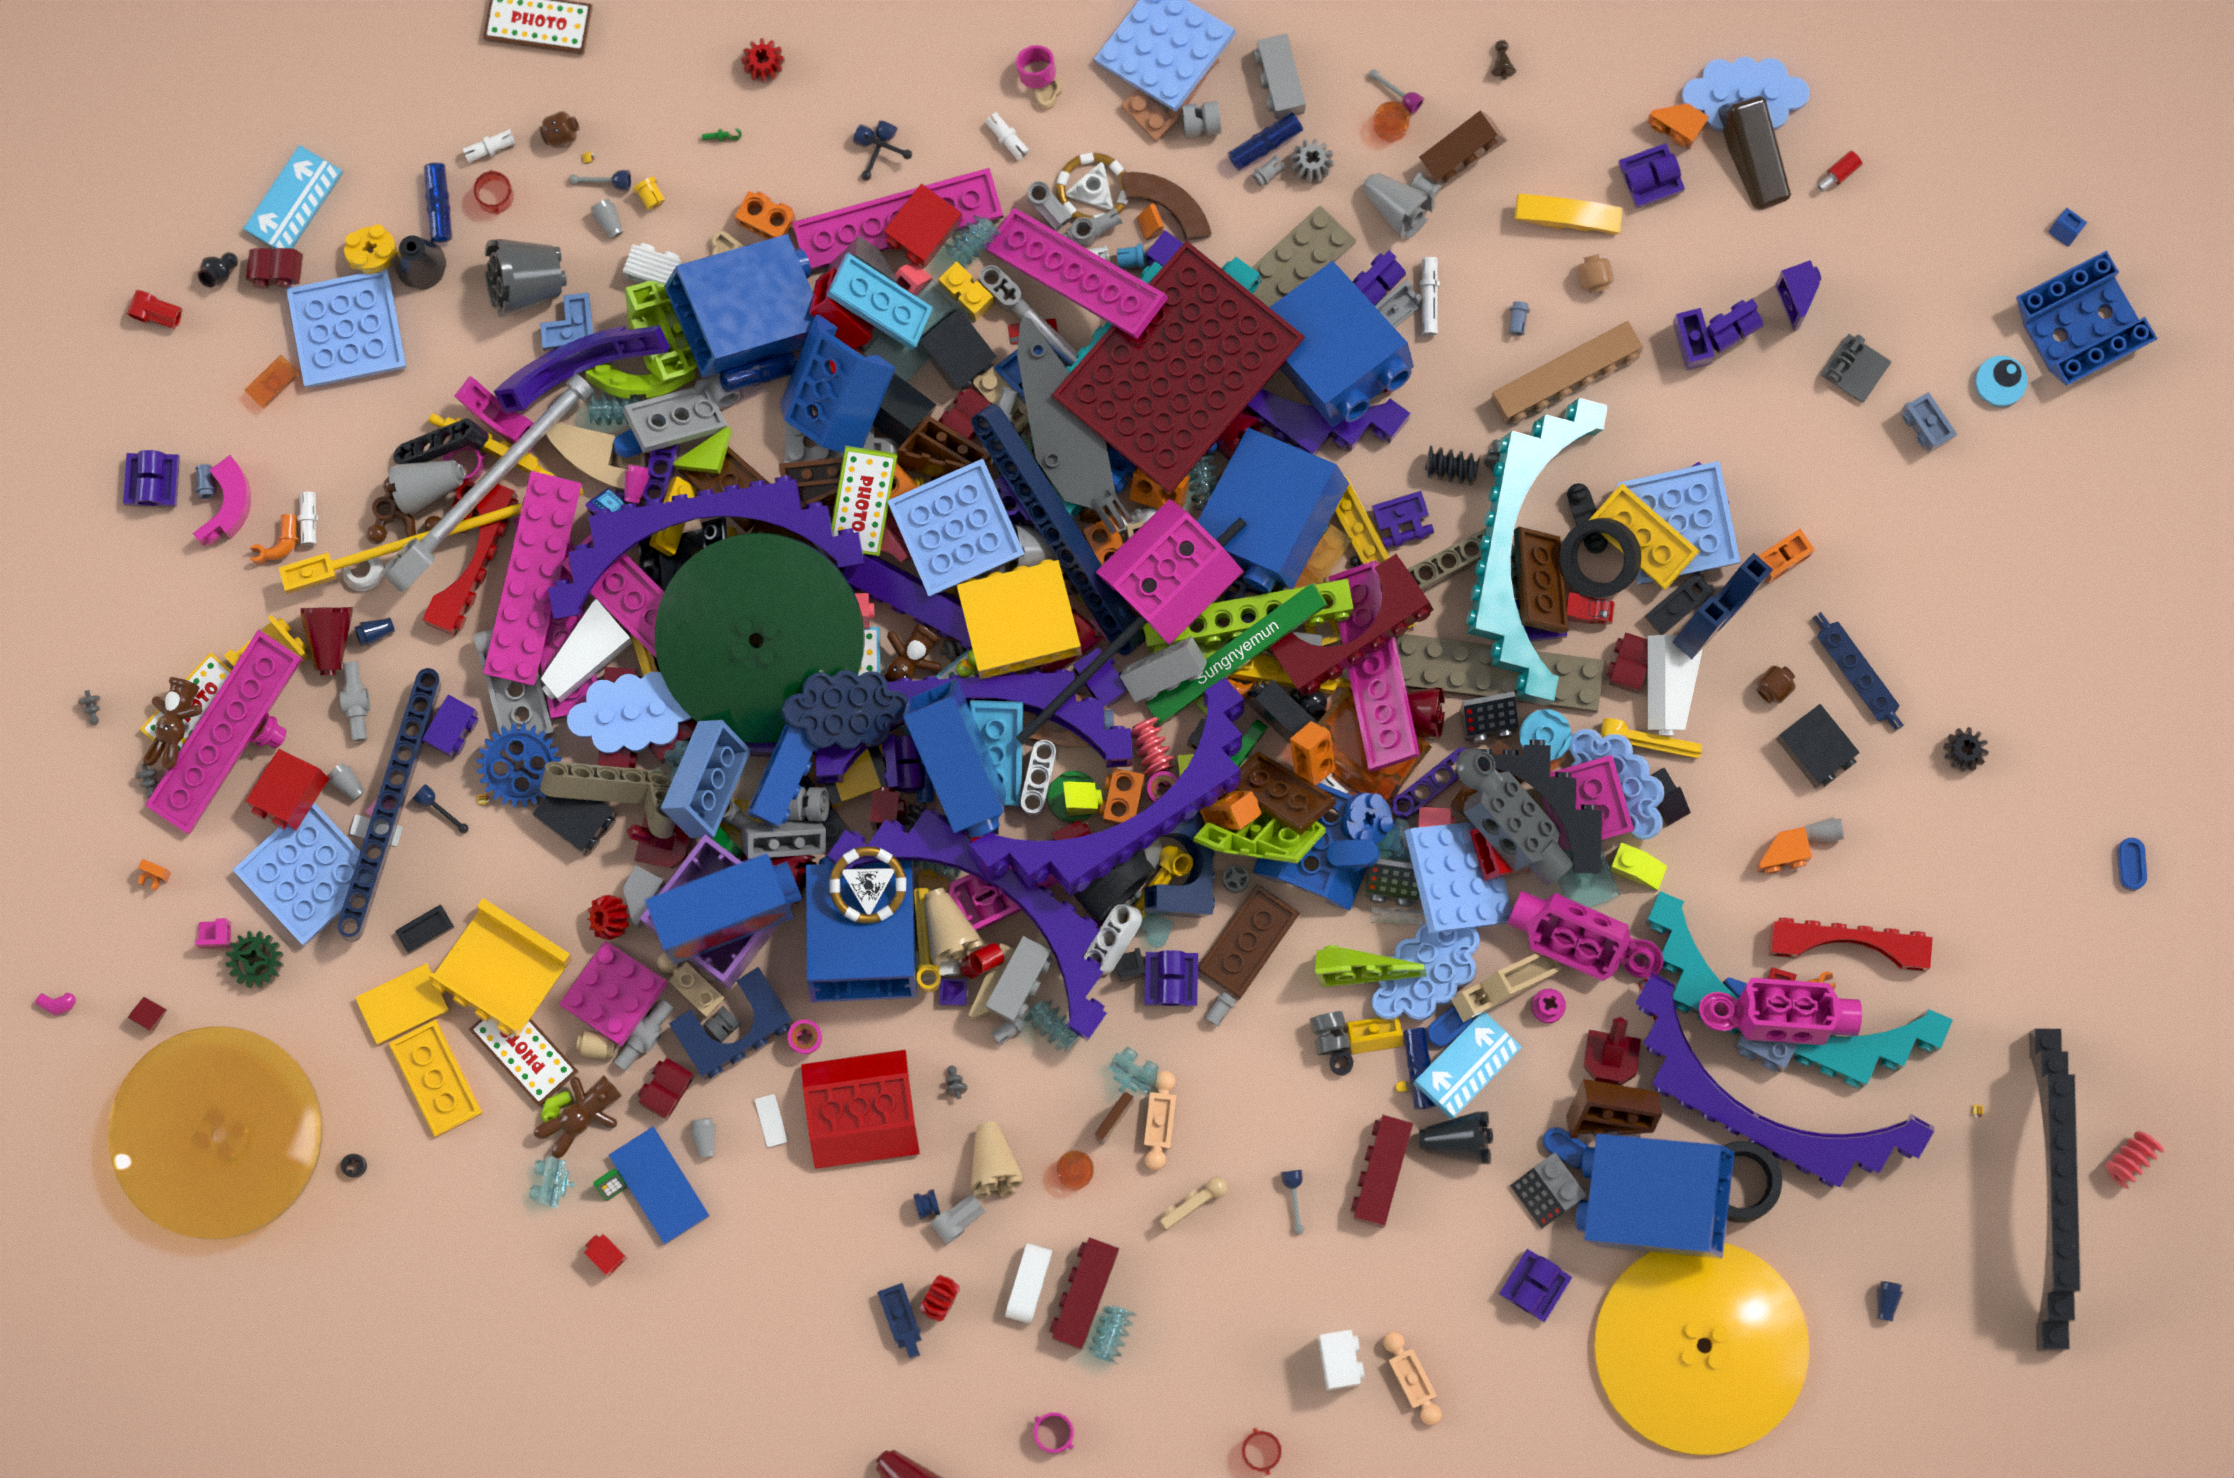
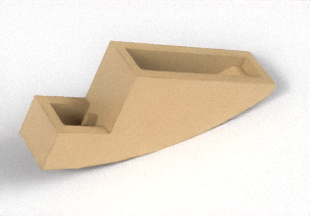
M556 423L545 434L554 449L580 474L600 486L609 488L614 492L619 490L624 494L625 470L627 469L612 466L615 456V435L562 423Z
M1040 932L1036 943L1051 950ZM1000 943L999 947L1004 954V963L987 972L969 1012V1019L977 1020L993 1013L987 1010L985 1005L1013 956L1015 949Z
M1537 952L1495 972L1481 983L1460 992L1451 1001L1462 1021L1465 1022L1561 972L1564 970L1561 962Z

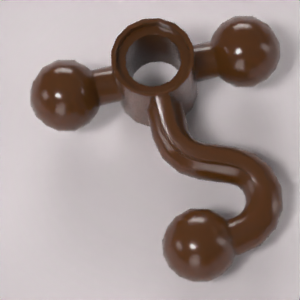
M387 477L383 482L385 495L378 497L372 504V511L377 519L375 524L368 528L366 536L369 542L373 544H381L385 541L387 537V531L384 528L385 524L395 519L405 523L406 537L416 535L414 518L409 513L404 514L393 502L392 492L396 491L395 483L390 484L389 477ZM383 504H389L392 507L391 512L386 516H381L378 513L380 506ZM439 516L427 518L424 522L425 531H430L442 518Z

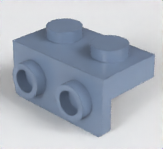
M1929 392L1911 403H1906L1901 410L1904 422L1909 427H1913L1917 433V441L1923 448H1927L1929 452L1937 449L1957 435Z
M1742 1034L1734 1048L1740 1050L1738 1053L1740 1056L1751 1061L1755 1058L1763 1062L1762 1066L1776 1073L1777 1070L1782 1072L1786 1069L1797 1045L1787 1042L1747 1040Z

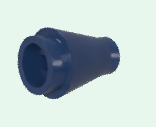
M390 617L359 622L360 625L354 627L360 645H368V647L390 633L395 632Z
M1880 1281V1287H1877V1319L1893 1321L1903 1291H1901L1902 1284Z

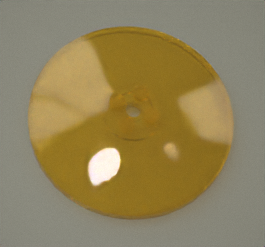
M211 1026L185 1031L168 1038L148 1051L135 1064L122 1082L111 1109L108 1129L109 1153L112 1166L123 1191L130 1201L145 1216L163 1228L191 1238L211 1240L228 1239L249 1234L272 1223L283 1215L301 1196L310 1182L319 1160L323 1136L322 1113L319 1100L309 1077L300 1064L283 1048L266 1037L244 1029L227 1026ZM222 1127L226 1130V1138L222 1142H216L213 1139V1132L215 1129Z

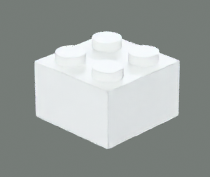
M1352 1330L1319 1335L1318 1343L1326 1390L1331 1391L1359 1386L1361 1384L1360 1379L1365 1378L1362 1362H1357L1356 1353L1360 1351L1358 1336H1352Z

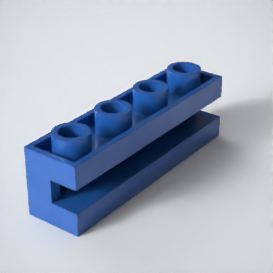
M785 724L746 812L747 815L753 818H760L772 827H778L781 823L785 824L791 811L788 809L792 799L795 800L801 790V786L798 784L802 775L806 776L810 770L812 762L809 759L812 753L819 749L808 743L804 735V728H792Z

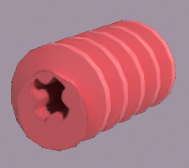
M1158 717L1142 721L1132 727L1134 729L1131 730V738H1137L1133 745L1136 748H1140L1137 752L1138 757H1145L1141 761V765L1148 767L1145 770L1146 776H1153L1160 771H1169L1177 766L1169 765V762L1174 759L1173 755L1165 756L1164 754L1170 749V746H1161V743L1166 740V736H1157L1162 727H1153V724L1159 720Z
M2136 1131L2134 1133L2135 1139H2128L2127 1146L2120 1148V1154L2116 1153L2113 1155V1162L2107 1161L2105 1164L2106 1170L2112 1179L2125 1189H2129L2125 1182L2126 1180L2133 1183L2136 1182L2133 1176L2134 1172L2142 1176L2143 1171L2140 1165L2147 1168L2150 1167V1163L2147 1160L2148 1157L2153 1160L2158 1159L2154 1152L2155 1150L2161 1153L2165 1151L2162 1145L2147 1133Z

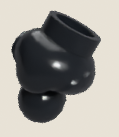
M227 252L221 258L214 256L204 258L198 272L199 281L204 286L210 288L225 283L230 277V270L238 265L237 256L232 252Z
M1294 689L1291 692L1290 697L1314 720L1319 723L1325 719L1328 702L1322 692L1316 691L1311 695L1306 694L1303 697L1298 689Z

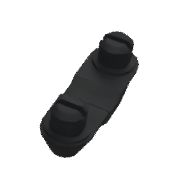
M1581 483L1570 486L1567 498L1575 523L1579 525L1588 521L1597 510L1587 486ZM1600 532L1591 533L1583 540L1586 549L1594 554L1603 552L1608 544L1607 539Z

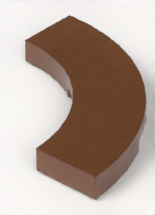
M1123 172L1121 174L1126 200H1146L1165 207L1179 223L1185 240L1211 237V229L1201 207L1180 186L1154 174L1143 172Z

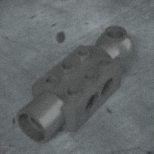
M1476 748L1465 749L1460 752L1456 762L1458 776L1469 788L1477 790L1475 794L1468 797L1464 804L1463 813L1514 872L1530 868L1545 886H1549L1560 879L1573 865V861L1558 845L1560 830L1509 771L1498 773L1495 770V761L1489 753Z

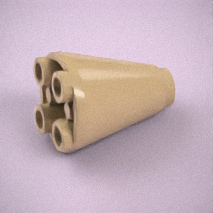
M944 888L930 891L924 895L926 900L924 907L929 950L934 965L942 964L951 957L953 961H958L968 956L966 951L971 952L983 947L979 934L949 893H945Z
M993 1121L981 1123L977 1126L975 1134L971 1189L974 1192L975 1198H985L999 1193L1001 1197L1012 1196L1016 1193L1015 1188H1018L1024 1182L1023 1173L1002 1129L998 1127V1123Z

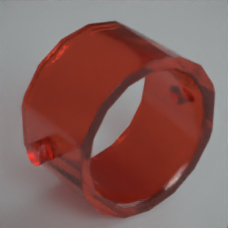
M488 170V172L482 173L474 183V196L478 205L484 211L499 215L511 206L514 200V191L509 179L504 174ZM499 180L508 186V193L505 199L495 205L482 202L479 199L482 186L489 181Z
M1256 1427L1252 1429L1253 1433L1243 1442L1241 1449L1242 1459L1251 1470L1257 1472L1265 1471L1267 1476L1271 1474L1270 1470L1280 1461L1282 1455L1281 1444L1272 1433L1266 1431L1258 1432ZM1258 1435L1270 1437L1275 1442L1278 1450L1276 1461L1266 1468L1253 1466L1245 1454L1248 1441Z

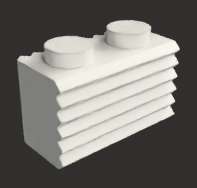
M641 243L640 246L633 244L623 269V275L626 279L637 283L657 281V283L665 284L674 268L683 263L675 253L665 251L662 254L655 252V248L651 245Z

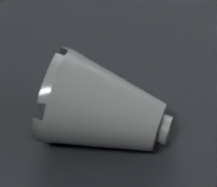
M1381 173L1371 174L1363 184V187H1365L1364 194L1402 239H1404V236L1411 238L1427 222V219L1424 217L1429 210L1432 213L1435 200L1431 195Z
M454 460L397 464L392 466L389 471L390 484L395 483L396 491L392 492L393 497L400 510L404 514L409 513V515L418 512L461 486L465 478L463 466Z
M1022 524L1013 525L1025 555L1010 561L1011 571L1019 566H1036L1043 560H1057L1037 528Z

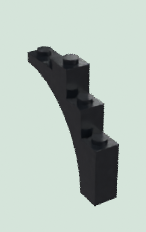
M1529 740V745H1524V755H1518L1519 750L1503 749V755L1492 754V749H1479L1493 757L1495 769L1504 772L1509 771L1512 775L1530 784L1545 797L1556 811L1569 839L1573 858V872L1601 874L1602 810H1597V805L1581 804V810L1576 809V778H1571V772H1555V777H1550L1551 745H1545V740Z

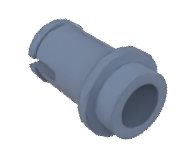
M1515 301L1509 309L1512 313L1508 333L1525 335L1527 313H1530V309L1528 308V303Z
M209 464L195 467L198 484L196 493L201 499L212 498L216 492V487L213 486L212 473L210 472L212 466Z

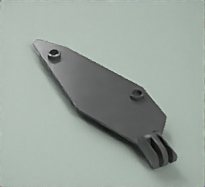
M1023 318L1020 321L1017 357L1036 461L1065 502L1094 509L1111 534H1114L1116 529L1111 520L1118 529L1125 527L1117 510L1128 524L1134 520L1116 496L1106 442L1051 397L1070 373L1030 318ZM1040 349L1043 353L1037 355L1034 351Z

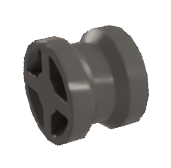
M1231 865L1224 871L1223 885L1227 891L1237 894L1247 888L1249 874L1243 866Z

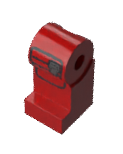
M1569 592L1566 600L1568 621L1603 625L1613 623L1615 602L1607 599L1579 596L1577 593Z

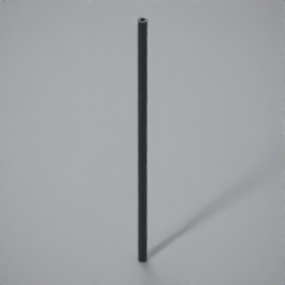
M1239 517L1216 541L1224 548L1247 523ZM1139 615L1015 738L1023 745L1147 621Z

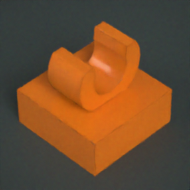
M142 859L138 869L144 873L139 876L138 883L143 886L146 879L152 878L153 884L151 889L156 891L160 886V880L167 882L171 872L166 868Z

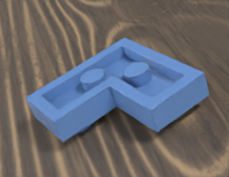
M589 293L563 295L566 320L540 323L543 350L556 349L594 333Z

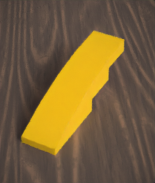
M1517 194L1516 220L1556 229L1567 227L1585 232L1595 230L1613 235L1620 233L1622 208L1568 198Z

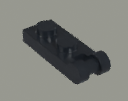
M1701 572L1691 576L1645 615V618L1660 635L1667 633L1716 591L1712 584L1708 585L1703 579L1705 576ZM1696 586L1701 593L1696 595L1691 588Z

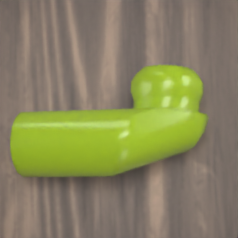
M569 1090L554 1095L545 1101L541 1112L543 1122L558 1117L561 1107L573 1102Z

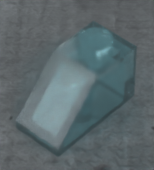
M1400 818L1395 819L1393 829L1387 833L1382 841L1376 844L1380 853L1391 859L1412 862L1405 836V831L1411 829L1409 828V822Z

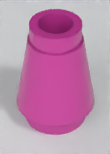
M628 465V470H625L624 501L640 502L650 477L648 475L649 468Z

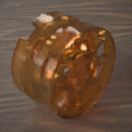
M1390 101L1383 103L1377 108L1374 115L1373 128L1375 133L1380 136V139L1387 142L1402 139L1409 128V112L1404 105L1398 102Z
M1069 1151L1062 1155L1057 1163L1058 1179L1069 1189H1082L1093 1178V1162L1084 1152Z

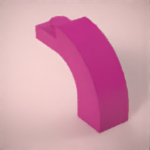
M471 376L467 378L454 396L473 416L513 445L534 424L529 418L517 412L504 413L498 399Z
M231 455L210 469V472L223 489L224 500L217 515L193 533L203 547L217 542L221 537L220 534L223 532L230 539L234 537L244 525L250 511L251 490L248 479Z

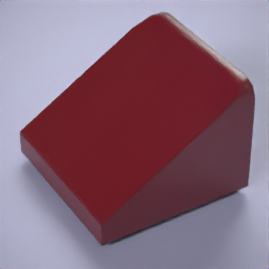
M143 997L129 1014L128 1018L154 1032L167 1009Z

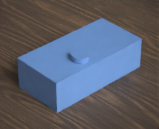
M723 720L698 721L661 806V809L690 838H702L704 835L708 837L715 836L751 752V749Z

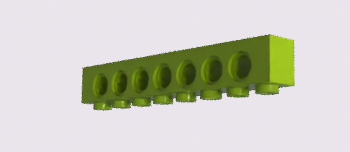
M1348 579L1316 584L1315 586L1323 598L1331 600L1333 605L1329 609H1322L1303 624L1318 626L1323 624L1325 620L1334 619V621L1340 622L1348 620L1349 616L1354 615ZM1305 587L1213 603L1170 645L1147 622L1144 625L1148 651L1149 653L1158 652L1191 636L1196 644L1205 642L1206 645L1218 644L1221 642V639L1226 638L1233 640L1264 618L1271 609H1276ZM1247 613L1256 616L1252 623L1243 622L1242 617ZM1221 618L1230 620L1229 625L1225 628L1218 627L1216 622ZM1194 623H1202L1204 625V629L1201 632L1195 633L1190 630Z

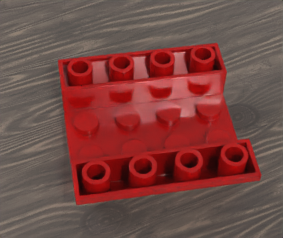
M906 1049L801 1064L808 1133L815 1169L920 1155Z

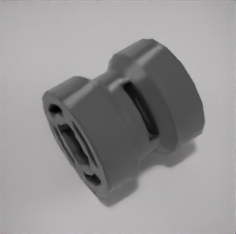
M724 1006L717 1011V1015L714 1018H709L704 1023L721 1043L727 1038V1034L731 1030H736L741 1025Z

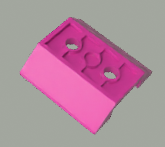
M1171 499L1096 571L1114 591L1116 590L1150 624L1151 628L1168 645L1186 630L1244 572L1227 551L1190 514ZM1183 543H1191L1194 546V552L1191 555L1183 556L1179 552V548ZM1148 579H1152L1157 583L1156 590L1152 593H1146L1142 589L1143 582Z

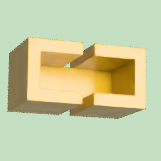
M957 261L938 279L939 287L955 303L959 300V306L975 322L994 305L993 296L977 280L974 282L973 276Z

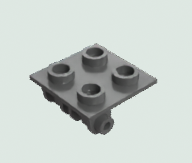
M1848 334L1820 375L1864 403L1892 361L1864 344L1865 339L1861 335L1857 334L1854 337Z

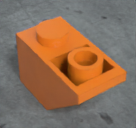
M1686 103L1652 110L1647 122L1656 132L1661 134L1664 132L1672 137V141L1678 146H1686L1690 149L1707 125L1709 116Z
M1805 827L1779 832L1757 865V872L1765 871V874L1780 872V867L1790 865L1791 869L1806 866V862L1812 858Z

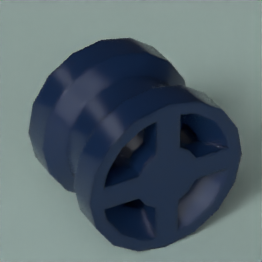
M934 1189L928 1190L923 1195L919 1193L913 1194L920 1220L925 1219L930 1214L940 1215Z

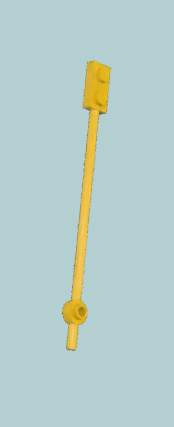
M582 486L579 496L584 495ZM523 502L463 520L447 536L519 515ZM429 531L335 560L331 559V555L328 552L278 567L286 594L335 580L337 579L335 570L400 551L414 538L421 541Z

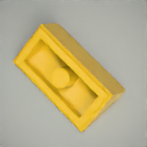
M1377 1017L1346 1022L1352 1054L1403 1046V1034L1399 1018L1387 1021Z

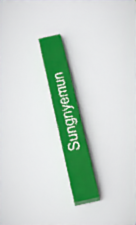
M1314 583L1309 584L1208 657L1202 671L1203 674L1193 681L1184 680L1171 691L1164 689L1156 697L1146 702L1153 716L1158 717V724L1163 725L1203 696L1206 689L1224 677L1228 678L1328 606L1327 602Z

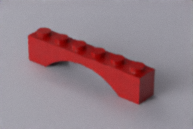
M497 484L477 504L479 516L519 504L515 490ZM508 518L480 526L478 545L471 562L453 584L432 597L422 619L426 625L452 636H455L457 630H462L466 621L465 612L468 607L471 608L477 597V593L474 592L478 584H482L486 578L487 570L485 568L489 560L493 561L496 556L499 537L503 538L506 534Z
M1785 917L1778 918V921H1774L1771 924L1769 956L1796 958L1805 951L1821 945L1851 943L1879 952L1891 960L1899 969L1927 972L1931 967L1933 937H1927L1925 932L1910 931V935L1899 934L1900 930L1885 928L1883 932L1873 931L1871 926H1857V929L1847 928V924L1831 923V927L1820 926L1821 922L1815 920H1805V924L1794 923V919Z

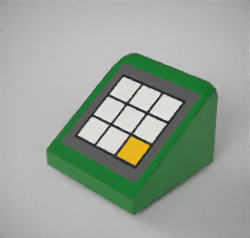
M614 1168L593 1183L606 1201H609L627 1188L626 1182Z

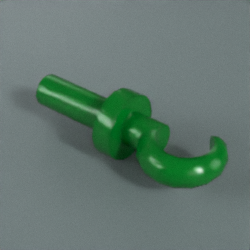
M736 128L735 131L739 134L733 136L729 131L723 132V129H718L716 133L702 134V139H719L722 142L724 138H728L729 140L736 141L741 138L742 132L739 128Z

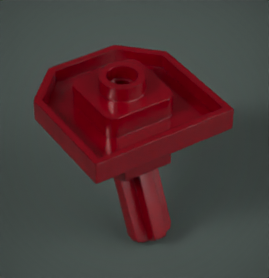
M645 812L642 826L632 824L630 829H627L629 839L638 841L634 861L673 869L688 857L692 838L676 823L671 837L658 838L650 832Z
M1623 1017L1612 1020L1610 1033L1590 1029L1588 1031L1583 1067L1595 1081L1623 1085L1636 1077L1641 1039L1625 1036L1628 1022Z

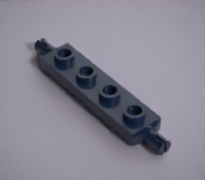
M1822 611L1819 612L1818 616L1823 623L1817 615L1813 619L1821 629L1817 638L1875 718L1878 721L1887 719L1895 732L1899 728L1894 720L1902 728L1904 724L1895 714L1900 707L1898 702L1839 622L1830 624Z

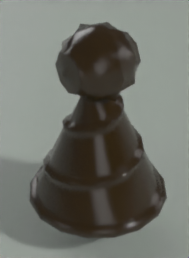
M1499 40L1495 44L1498 57L1491 74L1495 77L1502 76V80H1506L1507 76H1512L1516 73V69L1505 53L1509 48L1508 43L1505 40Z

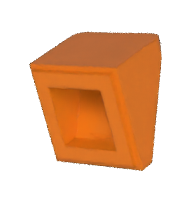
M1150 204L1137 216V221L1145 239L1153 238L1164 232V225L1156 205Z

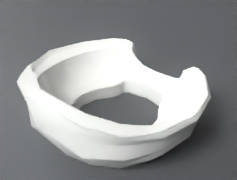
M377 557L368 560L370 571L368 575L362 578L353 576L349 566L343 569V578L346 585L355 591H368L376 587L383 577L381 572L384 566L381 559Z

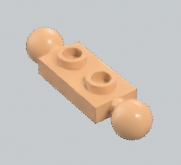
M1161 1071L1155 1076L1154 1083L1158 1093L1150 1092L1144 1146H1150L1152 1149L1146 1154L1145 1163L1149 1169L1154 1171L1162 1169L1166 1164V1156L1162 1152V1148L1170 1149L1176 1095L1169 1094V1091L1175 1085V1077L1169 1071Z
M1390 1332L1384 1337L1383 1345L1388 1352L1395 1355L1388 1362L1413 1409L1419 1405L1422 1407L1420 1415L1425 1424L1435 1425L1439 1423L1442 1418L1441 1409L1430 1402L1437 1395L1413 1348L1405 1352L1403 1349L1405 1344L1403 1336L1398 1332Z

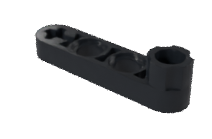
M465 418L402 443L396 448L393 459L397 464L422 463L466 446H470L477 451L484 447V444L489 439V434L474 421ZM451 435L449 441L443 445L445 439ZM430 443L428 450L423 453L424 448Z

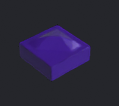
M941 978L940 1005L966 1006L967 979Z

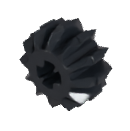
M1968 727L1965 734L1961 728L1955 731V735L1949 734L1947 739L1950 743H1945L1943 749L1951 751L1944 758L1946 760L1953 758L1954 761L1950 765L1952 768L1960 764L1961 772H1964L1967 766L1971 771H1975L1977 769L1976 764L1982 766L1985 763L1982 756H1987L1989 751L1981 747L1987 745L1988 742L1987 740H1978L1981 732L1978 731L1973 736L1972 728ZM1964 745L1965 748L1969 746L1971 749L1968 755H1966L1967 752L1962 753L1961 751Z

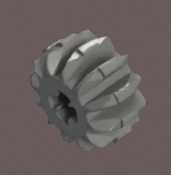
M1316 138L1313 139L1312 145H1309L1307 140L1303 141V147L1296 145L1294 149L1296 154L1291 155V161L1294 162L1292 171H1299L1297 176L1299 179L1306 175L1308 183H1311L1312 177H1315L1318 182L1322 181V174L1329 176V168L1334 166V161L1330 159L1333 156V152L1331 150L1325 151L1327 148L1326 143L1317 146L1318 140ZM1314 158L1317 159V162H1314V161H1313V162H1311V164L1308 163V159H1309V160H1313Z

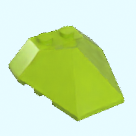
M647 281L625 288L628 323L631 329L660 325L670 348L666 353L642 357L647 369L662 382L685 376L698 366L664 287L665 284L657 283V281Z
M1261 811L1262 814L1240 830L1223 829L1207 822L1193 838L1196 843L1227 854L1298 863L1324 835L1326 828L1316 821L1300 835Z

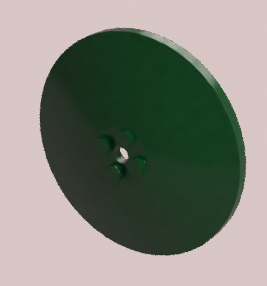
M746 533L717 541L696 553L677 571L667 586L661 599L655 622L654 637L657 662L665 684L674 699L697 722L723 720L743 742H778L786 724L781 714L782 704L791 695L802 693V686L806 678L816 673H826L832 677L837 672L843 670L852 671L858 676L864 656L865 630L862 612L855 593L845 576L826 556L813 547L791 537L778 534ZM759 633L763 636L764 643L761 647L751 645V634Z

